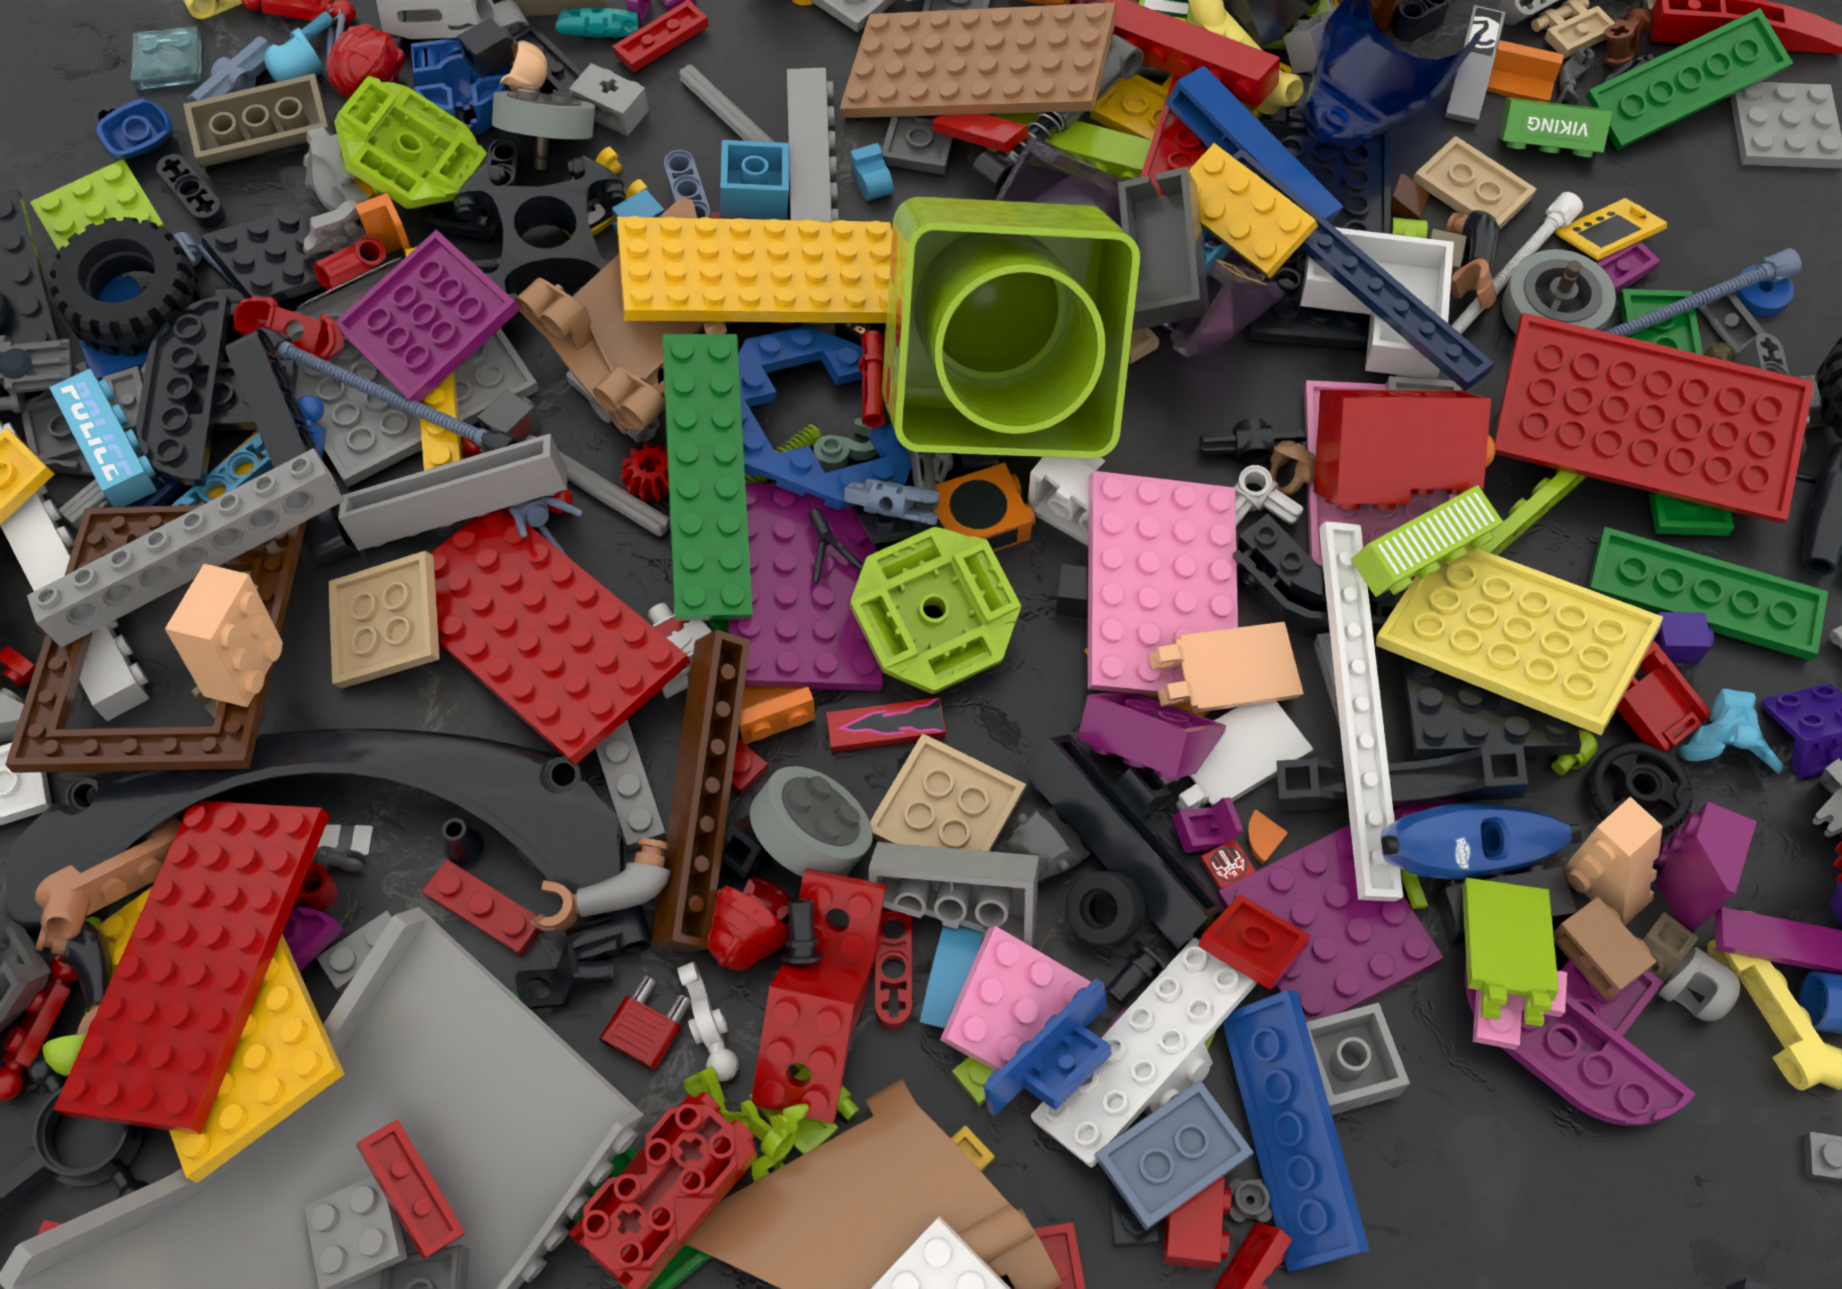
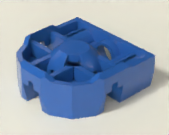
M458 38L411 44L415 92L458 120V111L469 112L474 110L476 119H471V124H466L472 134L487 132L492 126L494 93L512 91L509 85L500 84V80L510 73L512 69L511 63L481 78L464 60L463 54L453 55L456 52H462ZM424 49H427L428 61H426Z

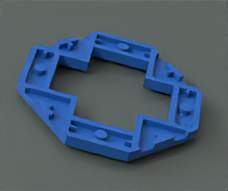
M809 325L745 340L738 354L745 474L753 477L761 474L776 480V486L801 496H804L805 492L824 499V505L837 510L857 505L844 501L845 487L851 482L865 483L866 479H876L883 482L905 485L912 464L907 458V448L897 439L892 424L871 430L869 440L879 454V459L825 473L809 446L776 454L749 408L774 401L777 391L766 375L768 372L821 360L836 386L861 380L862 373L859 370V360L862 357V346Z

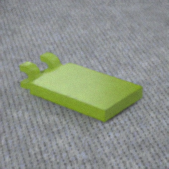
M1466 878L1462 887L1467 981L1468 989L1481 990V1018L1499 1020L1501 1016L1500 1005H1506L1508 1001L1507 994L1523 996L1525 1024L1542 1027L1544 1024V1011L1550 1012L1552 1007L1551 1001L1555 1000L1559 992L1549 889Z

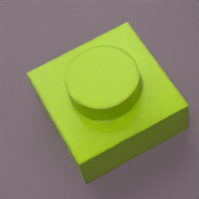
M968 1057L952 1070V1076L978 1107L986 1102L984 1085L994 1070Z

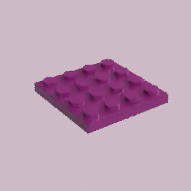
M435 230L338 318L335 323L341 333L410 402H421L521 308L440 232Z
M1350 824L1219 890L1217 898L1224 909L1241 894L1311 935L1307 948L1273 987L1276 994L1287 990L1298 992L1306 1022L1349 1011L1433 967L1444 958L1404 896L1396 902L1358 900Z

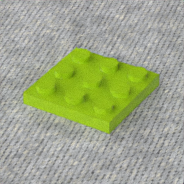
M124 159L30 202L58 251L62 246H68V238L75 232L79 235L86 230L85 226L93 222L95 225L104 223L103 219L114 217L117 221H123V217L137 218L139 223L142 220H148L156 223L158 228L166 229Z

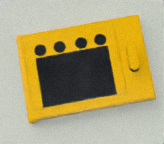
M1624 198L1572 222L1567 228H1559L1555 231V234L1599 261L1667 229V222Z

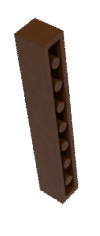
M714 630L694 642L666 836L668 846L667 850L664 851L665 862L663 868L670 870V876L666 886L658 894L651 940L652 947L685 954L708 949V935L712 927V913L717 894L751 641L720 630Z

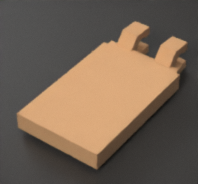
M1285 622L1180 635L1175 639V644L1159 646L1155 649L1156 652L1149 654L1152 670L1181 666L1184 681L1166 684L1164 686L1165 689L1158 691L1161 707L1190 702L1193 713L1297 699L1304 694Z

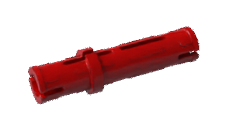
M870 330L861 337L862 357L859 360V370L862 373V424H866L868 428H878L885 423V402L882 395L884 335H880L879 331Z

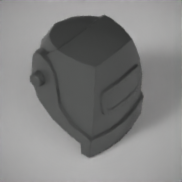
M1038 807L1029 816L1025 813L1020 814L1017 819L1021 824L1012 831L1013 835L1007 842L1008 853L1039 856L1038 882L1077 866L1091 854L1084 848L1080 840L1081 838L1071 826L1058 818L1054 807L1049 811Z

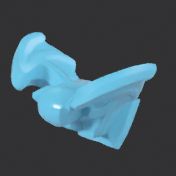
M1722 689L1710 710L1709 721L1713 723L1700 726L1689 744L1680 746L1678 750V755L1684 760L1702 761L1721 755L1726 745H1733L1740 749H1749L1777 774H1780L1783 768L1782 762L1770 749L1762 736L1758 725L1757 712L1754 710L1756 698L1755 694L1751 692Z

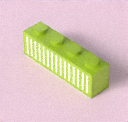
M1479 485L1368 543L1351 558V561L1375 597L1389 590L1393 595H1396L1414 583L1411 579L1412 577L1418 575L1423 580L1441 568L1439 562L1445 560L1450 565L1468 553L1465 549L1468 546L1472 545L1474 550H1477L1495 538L1491 532L1504 522Z

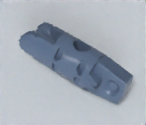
M866 479L865 483L851 482L845 487L844 501L864 506V511L930 525H934L937 522V513L931 510L916 508L914 503L915 501L923 503L936 502L939 500L938 491L883 482L876 479Z

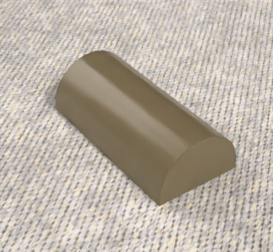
M315 73L183 104L195 159L201 168L308 143L306 141L307 131L326 127L329 133L333 135L327 107Z

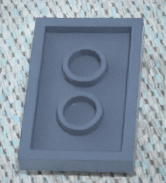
M1200 1080L1095 1152L1094 1157L1147 1231L1249 1159L1254 1152Z

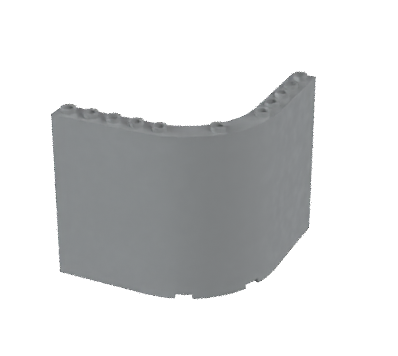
M420 907L395 914L389 920L323 1024L345 1075L198 1183L186 1178L183 1168L159 1181L21 1242L14 1248L2 1268L0 1284L4 1289H319L304 1206L372 1176L373 1174L356 1145L358 1141L398 1119L465 1231L462 1237L446 1247L463 1245L470 1249L466 1289H518L524 1281L527 1283L531 1282L543 1270L547 1263L543 1256L548 1250H554L569 1233V1230L565 1227L570 1219L574 1220L583 1212L584 1205L590 1200L588 1193L593 1186L598 1187L612 1173L614 1166L610 1162L616 1154H622L634 1142L638 1135L634 1129L644 1114ZM400 1222L407 1255L419 1253ZM382 1270L340 1289H380Z

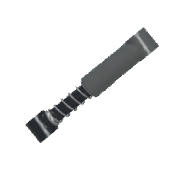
M1115 34L1112 35L1097 101L1121 78L1127 80L1135 76L1144 59V53L1140 48ZM1086 111L1044 112V114H1039L1036 123L1031 122L1028 124L1029 136L1008 153L998 150L996 152L987 150L980 154L973 164V179L999 196L1008 194L1018 180L1020 166L1024 165L1023 160L1027 156L1033 157L1032 152L1037 147L1042 148V142L1046 139L1051 140V134L1055 130L1066 131Z

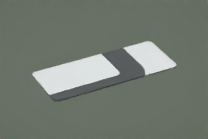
M326 825L317 849H320L321 846H330L332 851L344 852L345 849L367 855L369 853L373 827L369 825Z

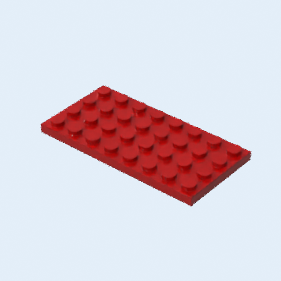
M1523 313L1519 318L1493 436L1495 454L1782 524L1788 520L1814 381Z
M509 508L498 509L484 516H475L430 553L434 557L439 645L575 766L691 662L684 651L526 522L524 523L527 536L522 538L517 529L515 519L509 512Z
M204 801L190 807L186 811L53 1110L65 1116L201 1135L330 817L328 813L322 808L212 801Z

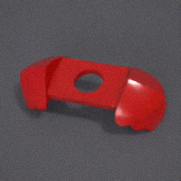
M253 296L243 299L233 313L234 328L242 336L261 326H267L287 335L288 325L292 321L297 320L302 324L304 332L299 340H291L290 343L294 344L296 348L327 361L338 355L344 347L343 335L337 324L330 317L322 313L320 319L280 308L276 299L272 297L262 298Z

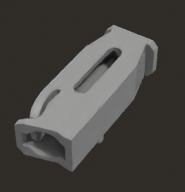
M376 0L382 31L388 33L393 39L398 37L408 39L457 38L459 34L483 22V19L490 17L501 27V22L492 0Z

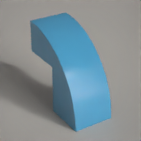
M943 925L928 981L920 1018L921 1023L945 1028L984 937H982L981 931L961 925L958 926V929Z

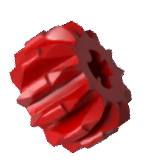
M644 442L643 450L638 451L631 448V458H623L622 483L627 487L628 493L635 497L639 496L641 501L646 503L650 498H654L660 504L661 496L666 495L669 497L667 450H664V446L660 442L654 448H650Z

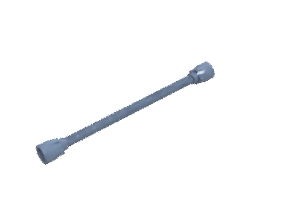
M1792 248L1784 249L1761 260L1762 264L1752 271L1603 332L1627 337L1760 281L1772 280L1773 283H1776L1801 271L1802 263L1800 256Z

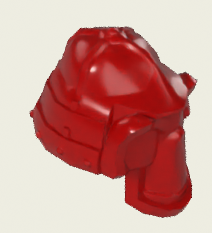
M362 24L356 27L350 26L346 32L339 34L340 37L331 46L326 63L328 81L341 97L349 100L367 76L378 78L381 82H398L399 73L403 69L405 54L403 50L397 48L393 38L388 33L375 30L370 24Z
M753 877L748 879L743 893L729 886H724L717 891L711 920L712 927L708 935V949L717 960L719 967L724 966L741 971L785 946V939L789 937V927L781 920L788 914L787 901L791 899L782 888L767 879Z

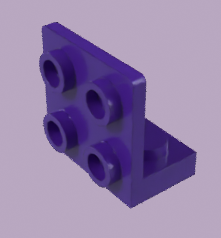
M1822 684L1813 688L1782 693L1778 696L1762 699L1761 708L1795 738L1791 771L1801 779L1822 774L1825 768L1838 758L1842 761V693L1831 684Z

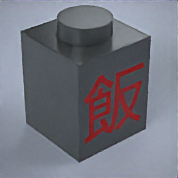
M508 389L477 416L481 429L489 431L494 427L519 438L520 442L525 441L529 435H532L539 428L534 404L523 395L518 397Z

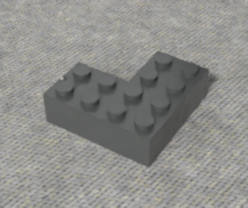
M1187 167L1156 174V181L1165 196L1161 197L1149 176L1118 182L1122 229L1136 242L1140 251L1132 331L1210 315L1198 189Z

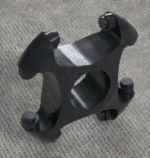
M584 155L572 158V160H567L569 177H574V180L541 187L501 186V183H505L504 167L498 166V164L487 165L486 163L468 177L453 200L455 213L458 218L466 220L473 218L477 213H484L490 216L495 222L503 242L501 262L496 271L488 273L480 266L477 267L514 301L517 293L523 292L537 278H542L554 286L557 284L560 286H585L611 262L604 259L600 254L588 223L590 211L597 203L606 202L616 206L626 199L623 181L607 167ZM541 225L557 226L566 230L572 236L563 245L550 249L536 248L521 239L522 235L528 230Z

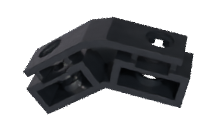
M1267 513L1239 535L1237 551L1232 554L1233 559L1237 562L1238 582L1277 622H1285L1287 629L1303 636L1317 637L1318 634L1329 633L1323 567H1320ZM1368 586L1373 638L1376 641L1379 631L1399 602V593L1393 595L1389 590L1375 597ZM1297 598L1318 607V610L1310 611L1292 601Z

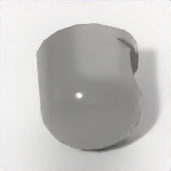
M1694 947L1674 970L1658 995L1668 1002L1672 1000L1679 1002L1693 1014V1017L1707 1022L1717 1021L1723 1018L1735 1005L1740 994V982L1737 975L1730 968L1700 948ZM1688 988L1705 996L1704 1000L1699 1003Z

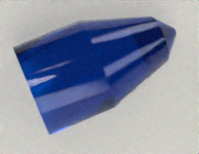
M1343 0L1325 24L1318 45L1303 111L1304 124L1308 132L1320 145L1331 150L1345 152L1353 150L1419 116L1434 103L1482 36L1476 33L1471 41L1455 55L1438 60L1417 58L1397 49L1379 32L1370 15L1368 0Z

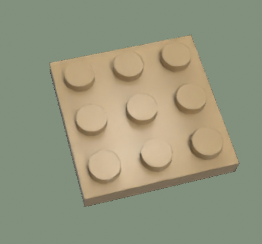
M422 551L328 581L332 685L343 689L440 660L433 555Z
M922 733L870 821L872 838L883 843L991 852L1023 796L1026 784Z

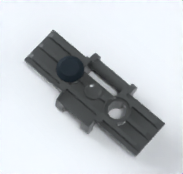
M6 335L0 336V384L10 394V396L0 397V412L13 411L15 414L24 413L25 392L50 390L49 387L72 377L70 339L14 344L13 340Z

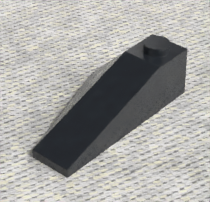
M1223 0L1225 10L1254 42L1261 47L1281 40L1286 35L1287 29L1289 27L1293 29L1297 25L1298 19L1306 17L1319 5L1320 0Z

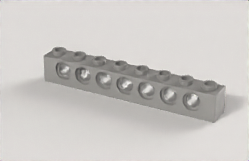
M313 448L27 595L35 621L62 648L195 579L203 564L218 567L343 502L344 499L333 476Z

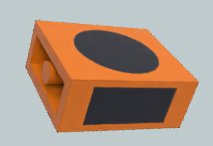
M1005 462L936 484L937 491L939 492V505L933 511L938 514L937 517L946 530L969 537L975 536L987 539L993 552L1031 540L1032 525L1035 524V515L1029 503L1024 504L1020 496L1022 489L1016 474H1010Z

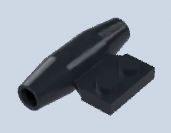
M1842 442L1833 446L1816 480L1804 525L1803 567L1808 572L1816 575L1833 573L1842 556Z

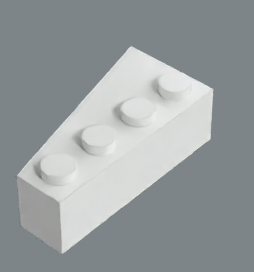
M1042 457L1030 473L1028 503L1031 505L1034 515L1089 546V476L1094 470L1078 458Z

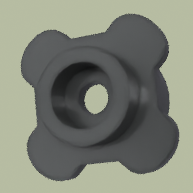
M1233 1179L1228 1187H1231L1232 1192L1230 1217L1239 1223L1245 1219H1257L1260 1223L1268 1222L1272 1217V1210L1268 1206L1270 1195L1265 1187L1264 1179H1258L1257 1181ZM1252 1197L1254 1199V1203L1248 1204L1246 1202V1198Z

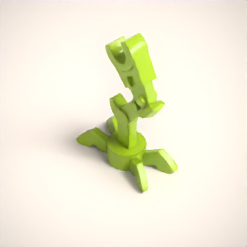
M712 1066L683 1080L688 1094L697 1097L701 1091L705 1092L721 1107L719 1113L730 1124L734 1119L740 1121L762 1141L760 1150L765 1155L752 1164L754 1182L768 1175V1168L773 1166L777 1170L784 1166L782 1161L786 1159V1155L796 1141L795 1132L798 1127V1120L805 1117L809 1109L808 1104H795L785 1108L783 1115L777 1114L769 1117L771 1127L760 1118L756 1106L750 1099L741 1103L742 1112L727 1111L718 1075Z

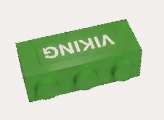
M1506 97L1498 138L1507 141L1506 147L1526 149L1527 144L1540 145L1539 151L1559 153L1560 148L1573 149V155L1592 157L1593 151L1604 153L1612 111L1604 108Z

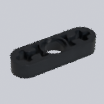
M170 154L159 160L156 169L161 180L197 225L208 229L220 225L225 219V211L219 199L186 159L178 154ZM176 170L182 176L177 179L172 171ZM199 187L195 194L183 195L187 188ZM205 203L210 212L202 211L200 206Z

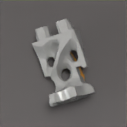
M320 127L307 131L306 141L310 146L309 152L304 155L303 162L307 169L305 188L315 191L322 204L330 212L310 218V232L304 239L303 247L306 255L340 247L345 249L355 244L361 237L367 236L355 205L379 196L375 194L372 186L345 169L337 134L331 135L326 127Z

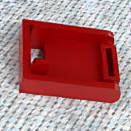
M1654 641L1639 666L1646 676L1639 681L1633 677L1617 706V710L1643 743H1648L1649 746L1654 745L1656 748L1661 749V751L1666 752L1707 720L1711 712Z

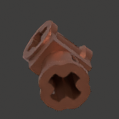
M1633 8L1625 15L1624 20L1618 19L1613 25L1605 29L1604 37L1607 40V53L1604 55V62L1606 65L1617 67L1633 59L1636 51L1639 49L1640 36L1648 32L1653 25L1652 16L1645 9Z

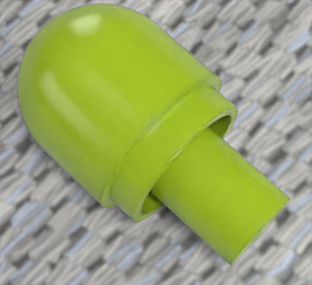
M1578 730L1582 744L1580 753L1558 755V758L1552 763V769L1557 774L1564 775L1570 768L1578 769L1583 767L1596 754L1598 749V743L1593 734L1585 730Z

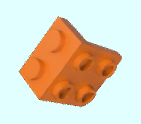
M744 687L738 730L742 742L746 745L815 720L814 699L809 687L802 689Z

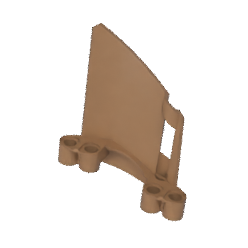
M680 197L658 218H697L693 200ZM619 254L573 297L565 293L562 286L558 284L554 286L542 278H537L515 298V302L521 308L519 311L548 340L571 373L591 397L609 414L616 427L623 434L629 429L644 430L665 410L664 380L660 384L658 383V371L663 367V334H697L703 328L706 334H725L727 332L725 322L624 321Z
M903 1079L865 1099L873 1117L721 1200L685 1243L687 1246L736 1267L779 1289H870L940 1216L999 1277L1007 1275L1014 1289H1054L1062 1284L1041 1240L1022 1208L1016 1210L962 1150L916 1104Z

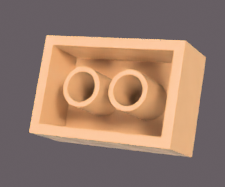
M203 564L165 628L203 696L248 707L254 695L260 692L267 671L272 662L279 658L282 651L283 642L250 575L208 564Z

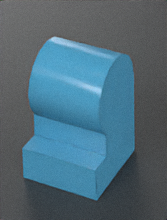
M878 143L850 151L851 174L867 202L894 194L891 174L885 165L883 152Z

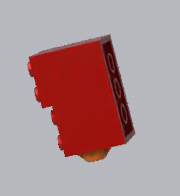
M1320 390L1314 493L1326 498V503L1337 504V508L1341 510H1359L1360 504H1373V508L1378 510H1395L1396 504H1410L1411 494L1433 495L1434 489H1447V494L1460 495L1477 485L1484 489L1485 467L1493 461L1495 455V443L1488 434L1491 398L1463 390Z

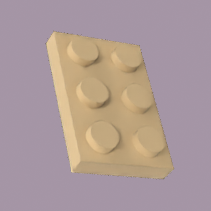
M1454 136L1415 173L1413 179L1421 188L1463 215H1469L1474 210L1490 213L1496 218L1499 229L1510 221L1534 197L1536 192L1535 187L1457 136Z

